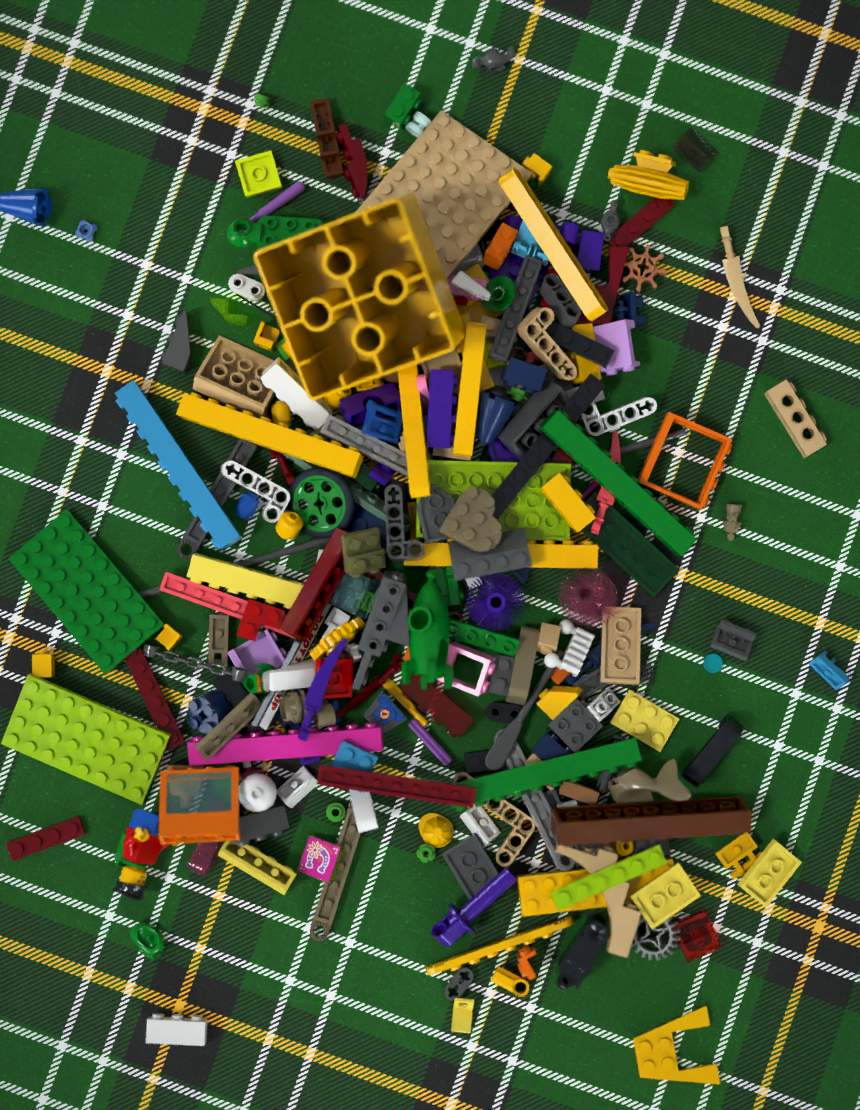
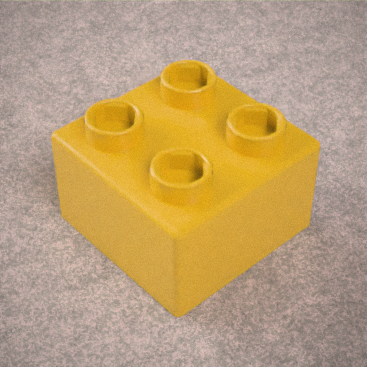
M411 192L258 250L254 254V259L302 383L311 400H317L450 352L466 336V330L417 198Z

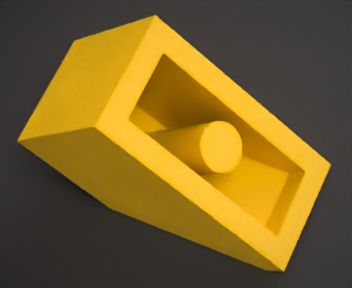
M553 686L550 690L546 688L539 694L540 700L536 704L553 720L579 696L583 689L581 687Z

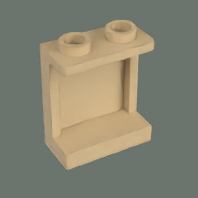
M456 347L450 352L420 362L424 374L427 375L429 386L430 369L455 370L454 374H458V385L454 386L453 394L459 395L462 364Z

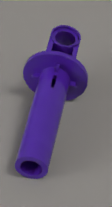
M505 867L461 908L458 909L454 904L450 903L448 907L451 912L433 926L432 936L442 945L448 947L467 930L473 934L475 929L471 924L472 921L518 881L517 877L508 867Z

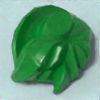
M141 922L135 924L130 929L131 939L139 947V952L145 957L155 960L154 955L164 950V937L161 931L153 925Z

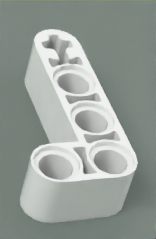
M642 397L599 414L597 406L592 402L590 404L591 412L587 415L583 413L580 419L586 433L597 436L654 413L657 409V403L653 398ZM645 401L651 403L648 409L639 410L637 408L644 406ZM629 407L634 412L631 418L625 416V410ZM613 414L616 417V422L613 425H609L607 418ZM592 422H597L598 424L596 432L590 431L589 426Z
M234 461L224 462L221 465L222 475L268 500L262 511V517L267 522H277L290 501L289 492ZM232 464V469L237 472H239L240 469H242V471L238 474L237 479H235V477L237 476L236 474H227L228 470L225 469L226 466H231ZM245 473H249L252 477V481L249 484H245L242 481V476ZM263 482L267 483L269 487L266 493H261L259 490V485ZM280 491L285 494L283 502H278L276 499V494ZM271 508L276 511L274 519L267 517V511Z
M349 790L359 833L378 828L371 793Z

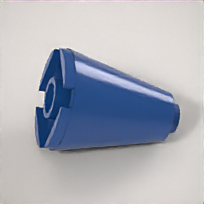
M46 188L2 192L0 194V211L37 226H45L48 223L45 220L50 218L52 212V197L48 196L47 192L50 191Z

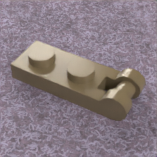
M209 615L208 665L217 663L224 665L228 669L229 660L227 652L229 650L230 615ZM215 653H222V659H215Z

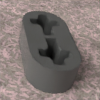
M463 966L458 969L444 988V994L447 999L454 1001L455 998H460L473 980V972L469 967ZM466 971H468V972H469V973H468L469 979H468V980H467V979H464V980L460 983V982H459V980L461 979V974H460V972L465 973ZM458 984L459 986L456 990L458 994L450 996L448 988L453 989Z

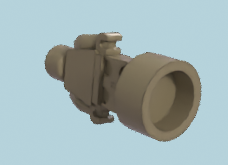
M726 504L727 521L723 520L724 531L729 532L727 534L729 541L734 540L735 534L733 533H738L739 527L742 522H738V516L742 509V505Z

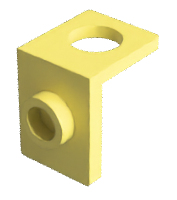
M455 998L452 1032L471 1033L474 1000Z

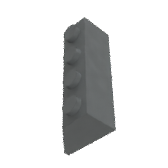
M547 379L542 384L540 392L536 391L500 431L497 437L506 448L521 459L543 432L538 427L553 410L560 411L570 398L562 387Z
M524 528L502 532L500 544L494 550L491 549L483 553L473 551L456 541L448 542L455 581L532 566Z

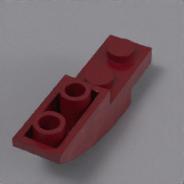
M346 124L338 126L336 139L339 144L343 145L344 158L346 161H349L346 163L343 173L346 181H350L352 185L351 193L354 199L357 198L358 202L361 203L367 188L366 157L360 138L352 140Z

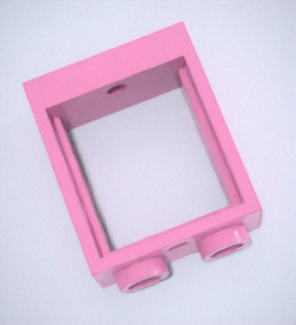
M456 641L450 642L446 664L452 668L458 653L484 663L476 687L456 678H453L452 686L476 696H480L484 692L486 693L490 685L488 681L489 676L494 673L496 664H494L496 657ZM444 677L437 680L444 682Z

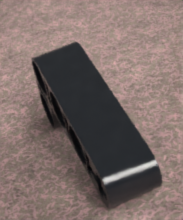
M727 714L719 723L717 731L684 769L681 777L697 788L743 732V725Z

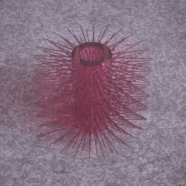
M576 567L578 585H575L565 577L569 583L565 584V591L559 594L566 595L558 598L568 597L561 600V602H564L562 605V609L565 610L564 614H568L566 615L568 619L573 618L571 621L576 618L579 621L578 623H580L579 625L585 620L589 629L588 618L590 616L593 619H598L601 623L597 614L598 610H601L611 618L608 613L611 612V608L613 612V606L617 605V603L613 604L612 607L610 605L618 601L613 599L616 598L614 596H616L617 590L614 594L615 585L612 587L613 584L610 583L612 580L606 579L608 575L602 576L605 574L600 573L597 575L598 573L595 571V574L592 572L591 576L588 569L586 575L582 571L580 573ZM603 579H604V581H605V580L608 581L606 584H608V583L611 584V586H609V587H611L610 589H612V590H610V591L606 590V589H607V588H606L607 586H605V585H604L605 583L602 582ZM567 604L571 605L569 607H571L570 609L574 611L573 614L577 613L579 618H577L576 616L573 617V614L569 613V609L565 608L564 606ZM593 623L590 626L592 630L593 626L596 628V626Z

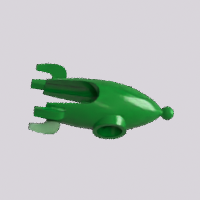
M432 569L426 572L428 581L418 593L407 618L410 660H406L402 664L403 684H410L411 673L413 675H420V690H427V679L428 683H434L435 679L443 677L444 689H451L454 677L453 668L446 664L450 641L449 610L441 589L434 581L437 573Z

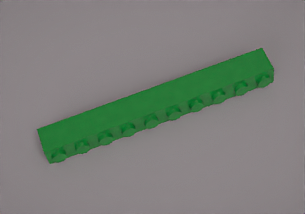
M553 410L538 428L674 554L682 557L697 540L693 536L694 532L687 526L683 527L679 523L681 520L675 514L671 513L670 515L666 511L667 507L658 500L656 502L652 498L653 494L647 488L642 489L638 485L639 481L633 475L628 476L624 472L626 469L619 462L614 463L610 459L612 456L605 449L600 450L596 446L598 444L596 440L591 436L586 437L582 433L584 431L582 427L577 423L572 424L568 420L570 417L563 410Z
M632 738L455 784L476 787L474 804L478 807L486 805L487 800L494 799V802L506 800V795L513 794V797L525 795L524 791L532 789V793L544 790L543 786L551 784V788L563 785L562 781L570 780V783L582 780L581 776L589 775V778L600 776V771L607 770L608 773L619 771V767L624 765L627 768L638 766V762L642 761L637 740ZM451 805L452 809L456 808L457 812L468 809V807Z

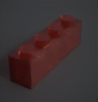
M412 674L410 684H404L400 688L403 691L401 695L409 701L411 699L415 700L418 703L416 707L424 714L426 711L432 714L431 719L439 726L444 724L447 727L446 732L453 738L456 736L460 738L474 722L471 716L431 683H428V681L427 690H420V675Z

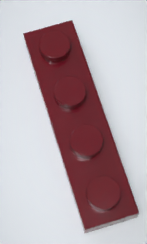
M655 197L615 231L607 243L610 247H628L676 204L671 199Z
M78 816L8 842L6 846L13 862L85 835L86 832L81 818Z

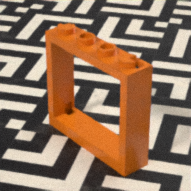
M667 412L638 477V484L695 509L702 510L709 503L710 497L708 495L710 490H714L718 480L715 479L717 473H721L724 468L725 462L723 459L731 451L732 444L730 443L732 439L671 412ZM673 422L721 443L696 502L648 481Z

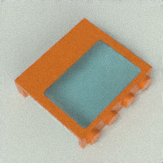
M206 767L205 769L187 768L185 770L167 769L166 771H160L159 839L161 844L240 840L239 779H241L239 767Z

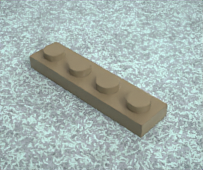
M250 693L194 747L208 761L258 713L262 705L253 693Z

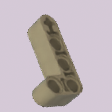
M521 626L519 634L520 643L516 652L505 702L522 706L526 703L540 629Z

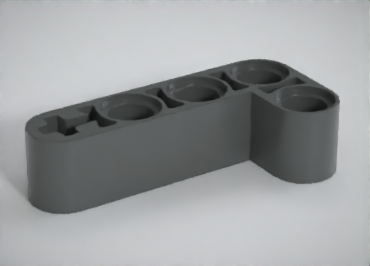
M389 485L385 489L388 557L393 562L419 561L425 553L423 544L419 541H405L402 490L398 485ZM392 491H396L397 494L396 504H392ZM398 510L400 515L397 518H392L389 515L390 511ZM392 529H399L401 534L398 537L391 536L390 532ZM413 547H419L421 553L413 555L410 550ZM393 548H400L402 553L399 556H393L391 554Z

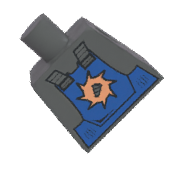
M384 691L379 694L363 715L368 720L367 723L377 722V725H382L383 734L407 719Z

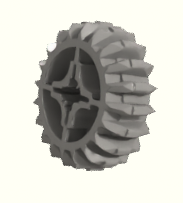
M640 915L633 938L635 941L631 944V946H638L635 952L638 953L642 950L641 957L644 958L647 953L649 954V960H652L653 955H655L656 960H660V954L664 958L668 957L667 952L673 954L674 950L672 947H678V943L675 941L681 939L680 936L675 935L681 931L680 928H674L678 925V921H670L674 916L663 922L665 925L654 928V931H660L656 938L649 936L652 928L643 915ZM645 921L647 933L640 937L639 928L641 923ZM669 930V942L664 946L662 934ZM650 941L654 943L655 947H658V949L650 948L646 946L644 943Z

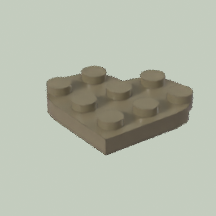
M474 487L468 488L454 504L439 532L479 553L490 551L491 549L494 550L502 539L501 524L493 517L495 513L494 499L486 490Z

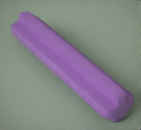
M413 719L408 724L444 766L452 762V758L417 719Z

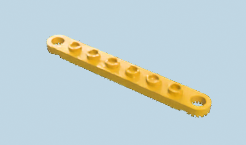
M572 916L552 921L437 962V964L434 963L435 965H428L425 969L428 975H433L447 969L454 971L462 968L461 964L469 962V965L479 962L481 957L487 956L491 958L497 956L498 951L505 949L508 952L516 949L518 944L524 943V945L534 943L535 938L541 936L543 939L554 935L553 932L573 925L574 921Z

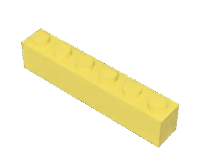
M193 553L187 577L191 578L190 581L201 584L204 581L209 583L210 587L220 589V586L228 588V592L234 594L243 592L246 593V597L252 599L261 597L267 603L274 605L276 602L284 604L283 607L288 609L292 607L304 586V583L198 553Z

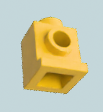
M535 153L531 158L527 156L522 163V166L532 173L531 179L534 180L536 178L538 180L537 184L541 186L552 170V166Z

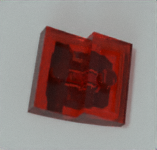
M705 909L679 920L678 925L674 927L681 930L680 933L675 935L681 937L677 942L687 963L723 948Z

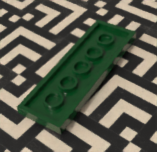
M597 491L584 503L585 505L589 504L595 511L593 515L595 517L599 508V501H596L599 494ZM608 504L609 507L606 508L603 517L604 522L601 524L599 534L591 533L594 520L581 531L654 598L676 575L679 569L613 506Z

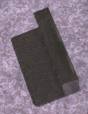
M692 127L683 133L672 146L699 173L718 154V151Z

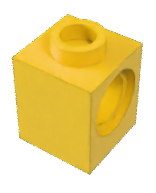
M49 650L38 651V654H33L32 675L39 678L55 677V654H49Z

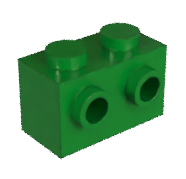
M404 83L384 114L385 121L402 130L404 125L406 126L410 122L414 109L417 110L422 102L421 92Z

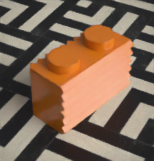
M502 223L488 246L482 262L495 270H499L517 238L518 230Z

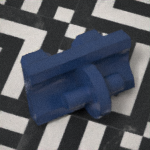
M636 292L622 295V300L618 301L619 307L614 308L613 313L619 314V320H634L635 327L643 325V314H636V308L643 307V297L637 296Z

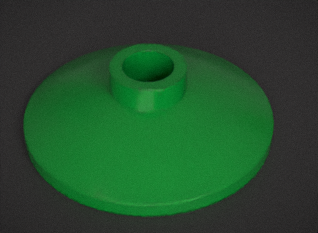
M498 276L491 279L486 284V290L491 293V298L489 301L484 300L481 302L483 307L489 312L497 313L505 310L515 297L516 289L513 281L506 276Z

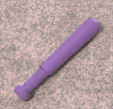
M300 181L296 182L258 210L259 212L248 220L256 223L263 215H270L304 192L305 186Z

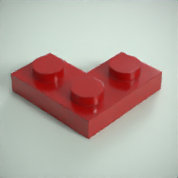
M248 599L237 636L255 641L261 623L279 629L286 611Z

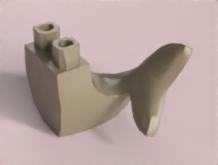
M675 759L668 761L662 767L657 778H652L642 769L635 766L625 769L614 776L612 781H608V788L615 804L653 801L651 791L658 792L676 801L691 798L689 790L678 780Z

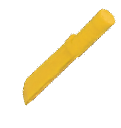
M388 678L382 686L424 727L429 721L417 711L416 706Z

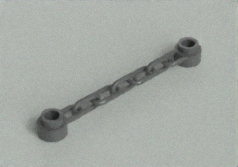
M144 644L143 652H145L144 655L147 657L155 658L156 655H159L169 662H185L188 667L195 669L207 668L211 673L220 676L229 674L233 676L232 680L243 682L247 677L248 670L244 668L233 667L232 671H230L224 665L217 663L208 665L195 657L183 658L178 653L168 650L161 652L159 651L160 646L156 644ZM169 654L176 655L174 657L175 660L166 657H168ZM192 660L200 662L197 663L198 666L189 664L192 663ZM215 666L223 668L221 672L213 671L216 669Z

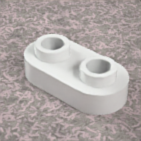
M235 274L230 277L228 285L233 293H237L254 302L264 298L265 289L261 283L241 274ZM240 280L241 285L235 286V281ZM253 288L259 289L257 294L252 293Z

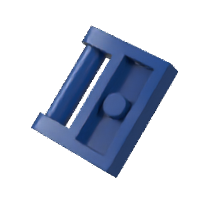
M370 399L366 404L367 412L362 433L397 444L403 421L402 410H394L382 406ZM379 412L391 416L394 420L391 422L376 417L375 413Z

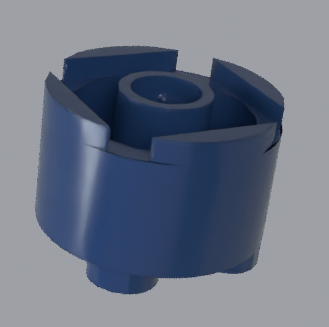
M211 690L194 698L188 703L190 727L197 729L203 734H208L233 710L231 703H227L225 700L226 696L218 690Z

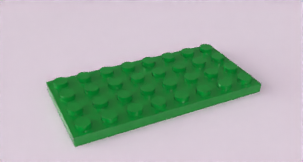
M68 509L8 558L105 675L110 673L165 625Z

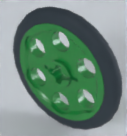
M314 467L301 472L294 479L289 489L290 501L288 508L289 511L297 513L302 518V531L316 538L327 539L331 538L336 528L345 530L349 526L354 514V497L351 488L341 475L327 468ZM325 481L331 483L332 488L330 491L324 489L323 484ZM308 482L313 484V492H309L306 489ZM335 497L342 499L343 504L341 507L336 506L334 502ZM301 499L306 500L308 504L307 509L301 508ZM319 500H321V502H324L323 506H321V504H318ZM329 514H333L336 517L335 524L329 522ZM312 515L317 516L319 520L317 525L311 522L310 518Z

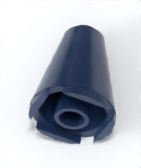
M481 390L475 428L477 442L488 446V443H493L518 403L510 399L507 400L500 395Z

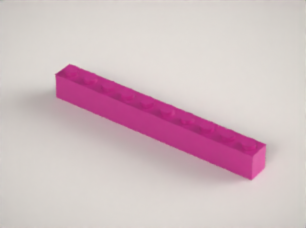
M377 722L365 723V726L358 727V724H348L346 728H338V725L327 726V729L319 730V727H312L309 730L307 742L299 740L300 728L289 729L285 733H281V730H271L269 734L255 731L250 732V735L242 736V733H236L208 761L194 747L204 736L192 737L193 740L187 743L189 766L336 755L343 740L368 752L383 751L382 725H377Z

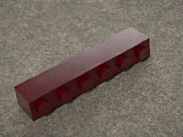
M339 528L335 529L279 629L306 643L345 574L341 535L348 534L349 532Z

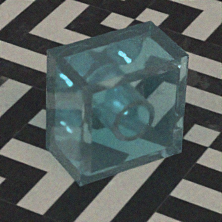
M345 572L328 604L366 620L380 584L364 576L353 578Z

